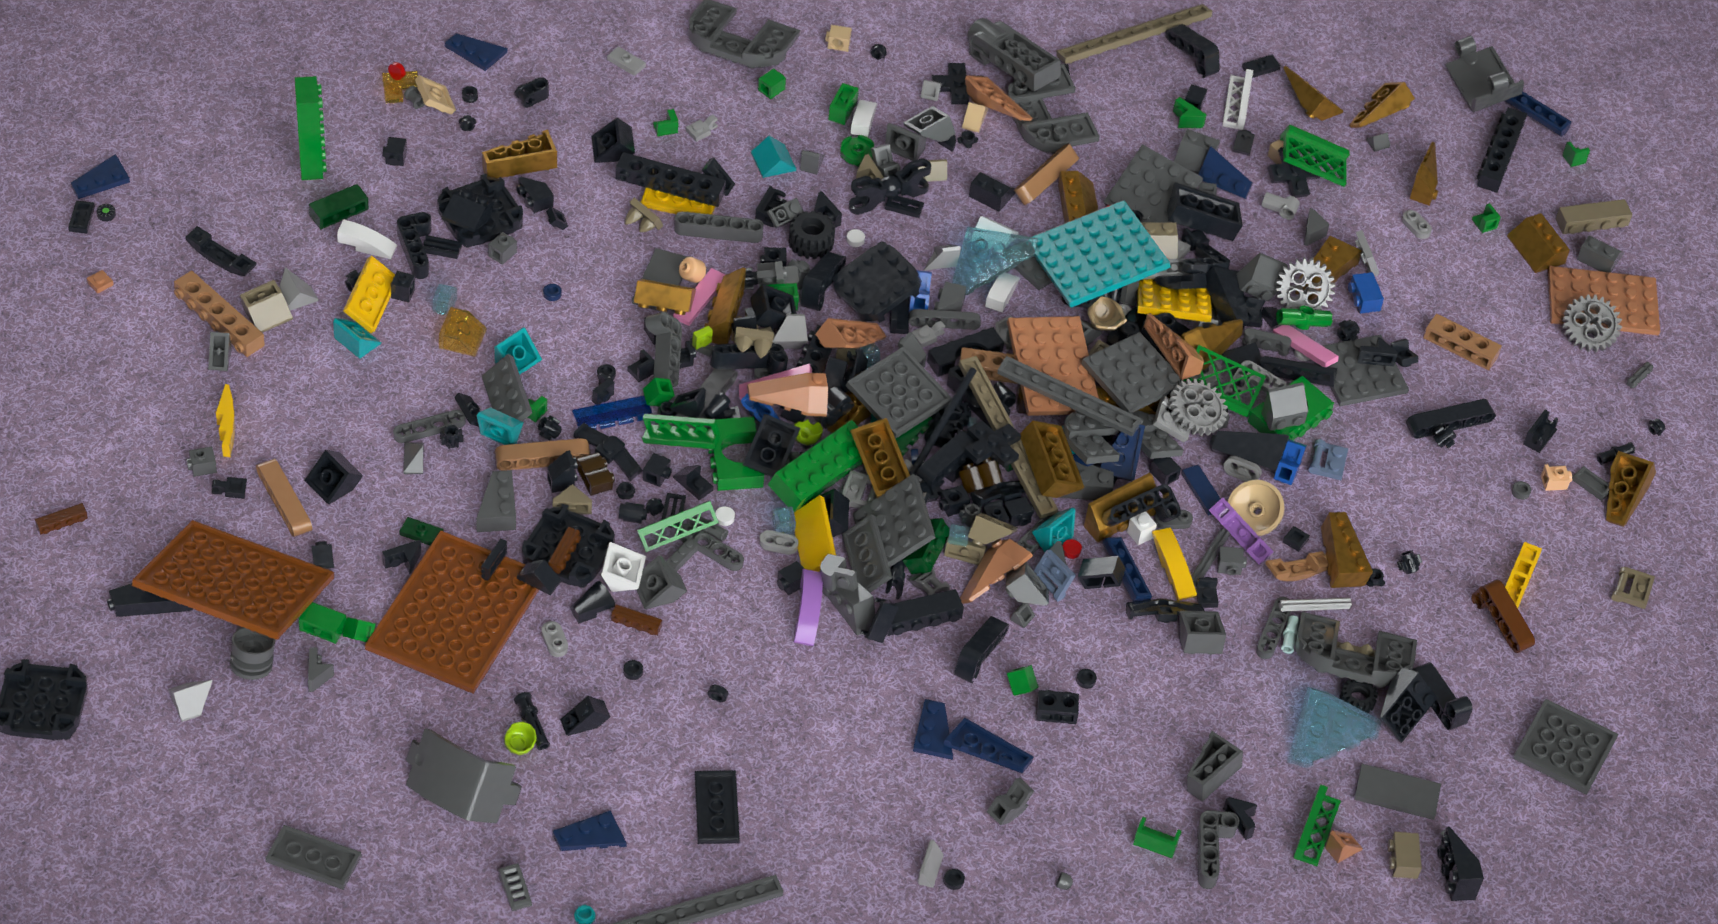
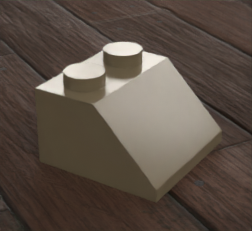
M1141 222L1167 259H1178L1177 224Z
M981 513L976 515L968 537L972 539L971 542L982 546L1016 532L1018 527Z

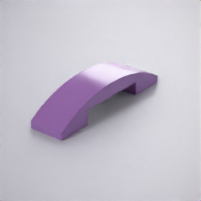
M1221 498L1209 509L1213 516L1259 565L1273 553L1269 546L1224 498Z
M807 569L802 570L800 584L802 590L798 622L795 626L794 643L808 646L814 645L822 600L823 582L821 572Z

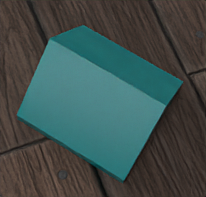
M767 136L751 151L762 178L797 170L785 144L771 136Z
M335 318L333 321L334 338L359 359L382 343L355 321Z
M525 327L494 346L495 364L509 354L514 357L519 375L542 360Z
M491 407L477 414L481 435L503 445L517 444L524 422Z
M1072 507L1057 512L1032 531L1044 553L1046 550H1050L1057 541H1061L1063 546L1066 540L1074 537L1075 508Z

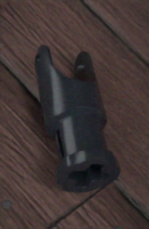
M903 559L891 566L892 579L887 581L885 593H889L892 586L895 587L897 600L902 596L906 575L904 573L906 565Z

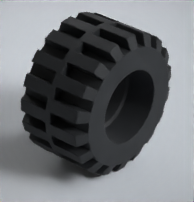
M805 211L803 214H797V217L792 219L789 230V246L793 248L792 251L794 253L798 252V256H805L806 259H809V257L817 259L818 256L822 258L828 251H832L835 225L832 219H829V216L822 215L823 213L821 212L815 213V211Z

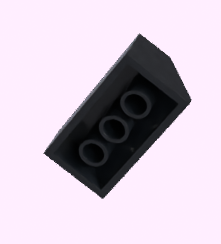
M1176 182L1174 183L1167 207L1168 221L1202 231L1206 234H1212L1222 239L1234 241L1243 226L1239 202Z

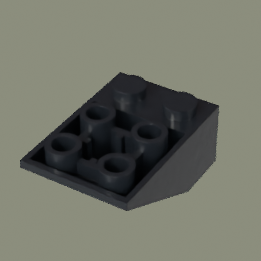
M1402 667L1390 682L1380 718L1398 741L1402 743L1437 700V696L1418 672Z
M1450 826L1446 827L1444 835L1441 836L1440 846L1437 847V857L1442 861L1441 873L1446 878V893L1450 894L1451 901L1476 900L1484 880L1480 860Z

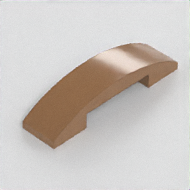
M1323 551L1309 553L1305 559L1283 562L1280 558L1268 560L1265 563L1273 575L1282 581L1307 579L1328 570L1329 567L1328 560H1326Z

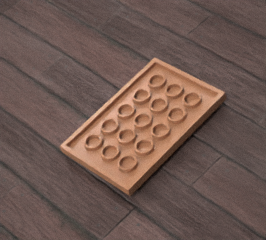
M1549 266L1548 283L1551 323L1562 325L1566 323L1562 321V318L1565 316L1563 314L1564 311L1568 310L1567 306L1572 304L1574 299L1578 301L1580 296L1585 299L1587 294H1589L1591 299L1594 295H1597V300L1604 297L1605 303L1610 300V307L1616 306L1613 311L1620 312L1616 318L1622 319L1619 323L1622 328L1619 331L1659 335L1660 321L1656 278ZM1590 309L1591 313L1597 314L1594 309ZM1576 319L1577 323L1583 324L1580 319ZM1601 323L1604 328H1608L1607 324Z
M1080 316L1008 318L1007 326L1015 360L1099 399L1093 376L1081 364L1082 359L1088 357L1089 354ZM1021 385L1027 416L1069 415L1076 411Z

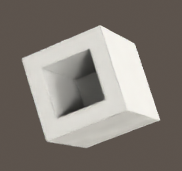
M1145 511L1130 518L1127 533L1137 545L1153 539L1152 531L1156 530L1157 524Z

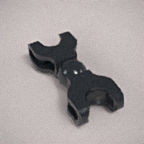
M918 159L909 162L902 170L895 172V176H886L881 180L880 178L872 179L869 176H863L853 180L851 191L856 196L849 201V211L855 215H860L872 211L879 203L884 202L886 197L894 198L899 194L901 196L909 195L910 197H916L927 193L929 183L924 177L931 173V163L927 159Z

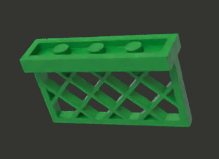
M1289 124L1280 135V140L1283 141V161L1344 187L1347 184L1346 159L1350 156V150ZM1297 150L1301 152L1303 157L1298 154ZM1289 153H1292L1296 159L1289 157ZM1313 156H1314V158L1318 161L1317 164H1316V162L1312 159ZM1327 163H1329V164L1331 165V167L1333 168V170H1331V169L1329 168V166L1327 165Z
M1198 345L1196 349L1198 354L1202 350L1208 353L1210 361L1205 362L1203 365L1211 363L1214 373L1204 376L1203 370H1201L1202 378L1197 379V382L1203 380L1204 385H1207L1206 378L1216 375L1219 384L1216 388H1220L1221 392L1217 390L1215 392L1222 393L1220 399L1226 400L1223 405L1228 406V409L1240 415L1249 417L1250 410L1267 376ZM1224 360L1227 369L1217 372L1214 361ZM1239 367L1242 369L1244 376L1234 380L1231 369ZM1228 371L1231 381L1221 384L1218 374ZM1253 375L1260 377L1261 380L1258 386L1251 388L1248 377ZM1245 379L1248 389L1238 392L1235 382ZM1232 383L1236 394L1228 396L1224 393L1223 386ZM1250 392L1252 399L1249 405L1241 401L1240 394Z

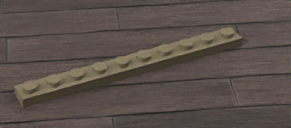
M1201 4L1057 50L1056 54L1063 63L1070 64L1073 61L1086 59L1089 56L1101 54L1104 51L1129 45L1139 40H1145L1154 35H1160L1166 32L1167 29L1180 24L1188 26L1191 23L1204 21L1212 17V10Z
M977 356L960 360L958 365L964 377L970 367L977 370L969 386L992 430L996 431L1007 424L1015 428ZM1022 441L1014 443L1011 447L1019 454V460L1013 462L1011 466L1039 519L1056 514L1058 508L1052 497L1041 495Z

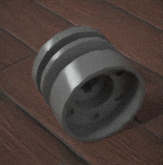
M244 627L237 629L232 637L229 664L231 671L243 679L256 680L266 677L272 671L275 639Z

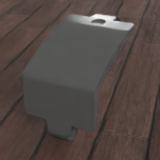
M1471 35L1455 42V48L1460 58L1446 63L1445 67L1473 113L1522 94L1524 81L1514 82L1493 46L1476 52V43Z
M424 729L420 743L416 742L417 740H412L406 757V761L412 766L406 785L422 797L462 819L485 823H497L503 805H516L522 786L512 781L516 766L513 764L485 760L454 744L431 729Z

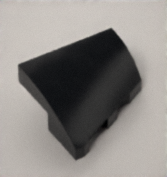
M1206 273L1155 278V282L1158 285L1169 289L1207 288Z
M1256 342L1227 350L1222 354V356L1239 364L1248 360L1260 366L1261 354ZM1239 367L1231 369L1232 376L1235 375ZM1240 380L1235 382L1236 386L1240 384Z
M597 581L570 607V610L578 624L597 618V613L615 607V601L607 588L600 581Z

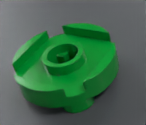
M858 135V138L848 136L841 143L840 157L846 162L859 167L865 155L869 154L873 160L871 148L874 147V142L863 135Z

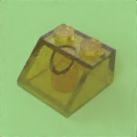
M450 307L439 333V348L476 357L487 328L469 311Z

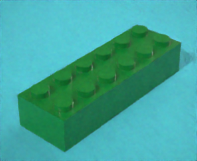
M317 76L294 77L301 180L323 179V172H327L326 161H322L326 159L325 148H322L325 147V136L321 135L324 134V123H320V121H324L323 110H319V108H323L322 97H318V95H322L321 84H317Z
M853 420L780 469L768 483V486L793 513L849 474L850 470L853 471L863 464L851 434V430L858 428Z

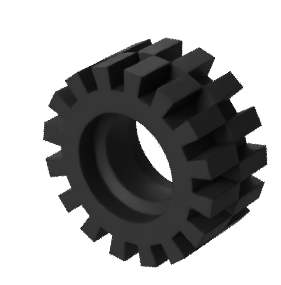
M1351 679V681L1347 680L1340 694V703H1343V708L1348 707L1347 711L1349 713L1353 710L1354 715H1357V712L1363 715L1364 711L1368 714L1370 710L1374 709L1378 697L1377 688L1373 687L1374 684L1360 683L1354 679ZM1352 693H1361L1366 699L1358 700L1352 696Z

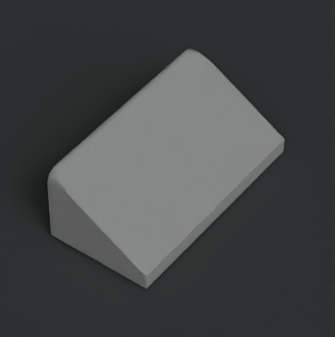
M934 840L929 842L918 878L920 885L930 888L934 887L943 859V853Z

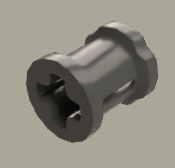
M410 86L406 89L404 96L412 102L415 109L425 105L416 86Z

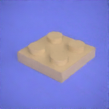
M420 75L415 79L418 91L426 106L434 107L440 112H446L451 115L456 111L446 86Z

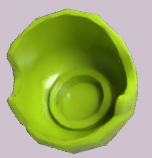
M807 419L794 424V426L800 428L796 439L797 442L811 446L821 438L823 427L819 422L811 424Z
M523 721L513 723L505 734V747L513 754L523 755L529 753L536 743V731L529 723Z

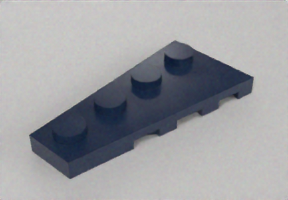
M964 718L944 740L943 744L944 746L1022 774L1034 758V756L967 718Z

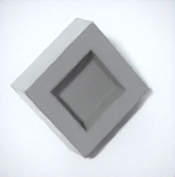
M924 80L921 98L938 101L942 83Z

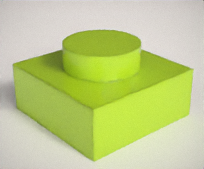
M709 325L693 332L692 345L696 350L712 343L713 330Z

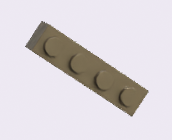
M1621 199L1559 207L1556 221L1562 234H1575L1577 232H1591L1593 230H1607L1609 228L1629 226L1633 214L1626 200Z

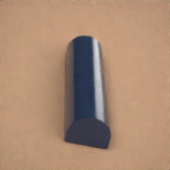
M1523 91L1521 95L1505 100L1509 105L1519 111L1528 113L1527 116L1561 137L1567 133L1572 121Z
M1122 537L1105 538L1103 546L1108 556H1119L1126 568L1122 583L1132 602L1150 600L1152 594Z

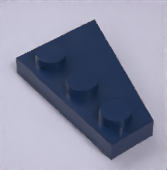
M1210 146L1198 175L1203 178V182L1217 184L1218 188L1247 199L1253 182Z
M611 810L552 831L560 851L585 850L589 847H600V849L608 848V846L627 847V842Z

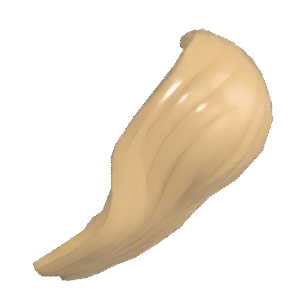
M1100 297L1093 305L1088 307V316L1092 326L1096 329L1116 330L1127 321L1122 307L1109 297Z

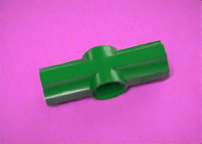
M1300 306L1299 309L1280 308L1276 313V321L1278 325H1295L1299 329L1308 330L1310 326H1331L1333 314L1331 311L1314 310L1309 306Z

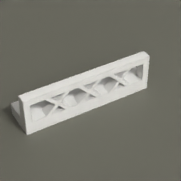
M1246 69L1245 77L1231 75L1222 126L1243 130L1253 70ZM1233 81L1243 83V85L1237 88ZM1237 93L1241 97L1235 99L1232 95ZM1236 105L1239 109L1233 111L1230 106ZM1234 117L1237 123L1228 122L1227 119Z

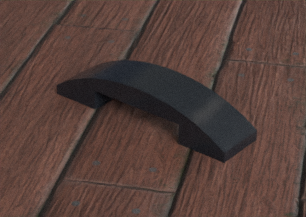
M198 226L185 237L186 241L204 258L230 273L246 276L257 264L243 254L237 256L212 240L210 233Z

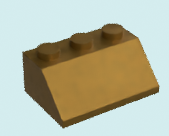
M1542 213L1525 218L1507 235L1534 273L1547 270L1549 266H1560L1566 263L1570 249Z
M640 279L637 280L634 303H638V307L649 308V305L656 306V310L667 312V309L675 310L674 313L685 315L686 312H691L696 289Z

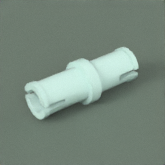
M1297 616L1288 617L1286 629L1283 631L1284 640L1281 650L1287 654L1294 652L1300 622Z

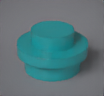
M588 905L580 906L574 913V919L578 924H592L596 918L595 911Z

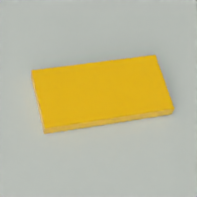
M649 188L645 189L641 203L649 209L672 214L692 212L713 215L715 206Z
M372 255L368 257L343 309V312L369 333L375 332L390 300L391 283L395 274Z
M821 495L791 514L795 536L798 539L801 565L804 569L816 572L821 570V562L828 554L836 556L825 499Z

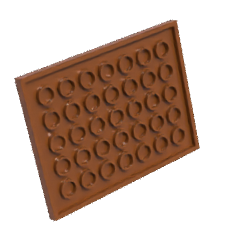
M192 520L133 578L132 586L278 640L334 579L335 572Z
M440 531L366 642L365 650L474 694L539 590L517 579V575L526 564L506 556L488 581L482 579L481 566L492 551Z

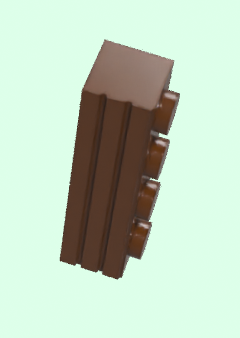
M83 503L36 518L35 523L40 535L59 530L65 526H71L77 522H83L88 519Z
M568 527L548 564L555 573L560 574L565 569L566 562L570 560L571 553L575 551L576 544L581 540L579 530Z
M617 604L611 613V621L614 623H620L626 627L635 628L638 631H645L650 635L658 636L662 628V619Z

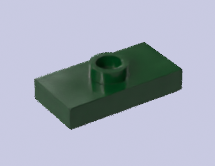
M407 517L399 531V535L415 541L420 540L421 543L431 546L439 532H444V529Z

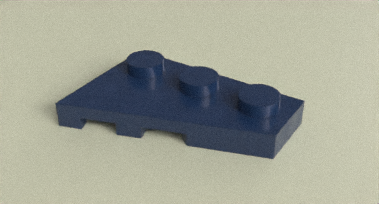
M457 33L445 42L447 49L484 71L508 53V48Z
M115 154L71 182V188L76 197L81 199L130 183V178Z
M1139 425L1133 436L1120 431L1112 444V447L1120 454L1119 461L1101 463L1100 468L1114 472L1115 478L1134 481L1145 426Z
M925 699L913 752L953 760L952 748L943 745L944 740L950 734L945 703Z

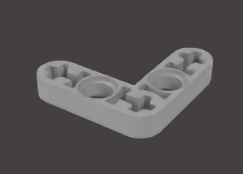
M1247 360L1241 364L1267 376L1268 383L1263 384L1261 388L1266 393L1268 389L1287 386L1285 381L1252 361ZM1238 368L1233 376L1234 380L1244 376L1241 368ZM1258 376L1248 377L1249 383L1258 386L1260 382ZM1245 379L1240 380L1243 382V387H1237L1238 392L1246 389L1247 383ZM1232 383L1228 384L1224 390V393L1228 396L1232 391L1235 392Z

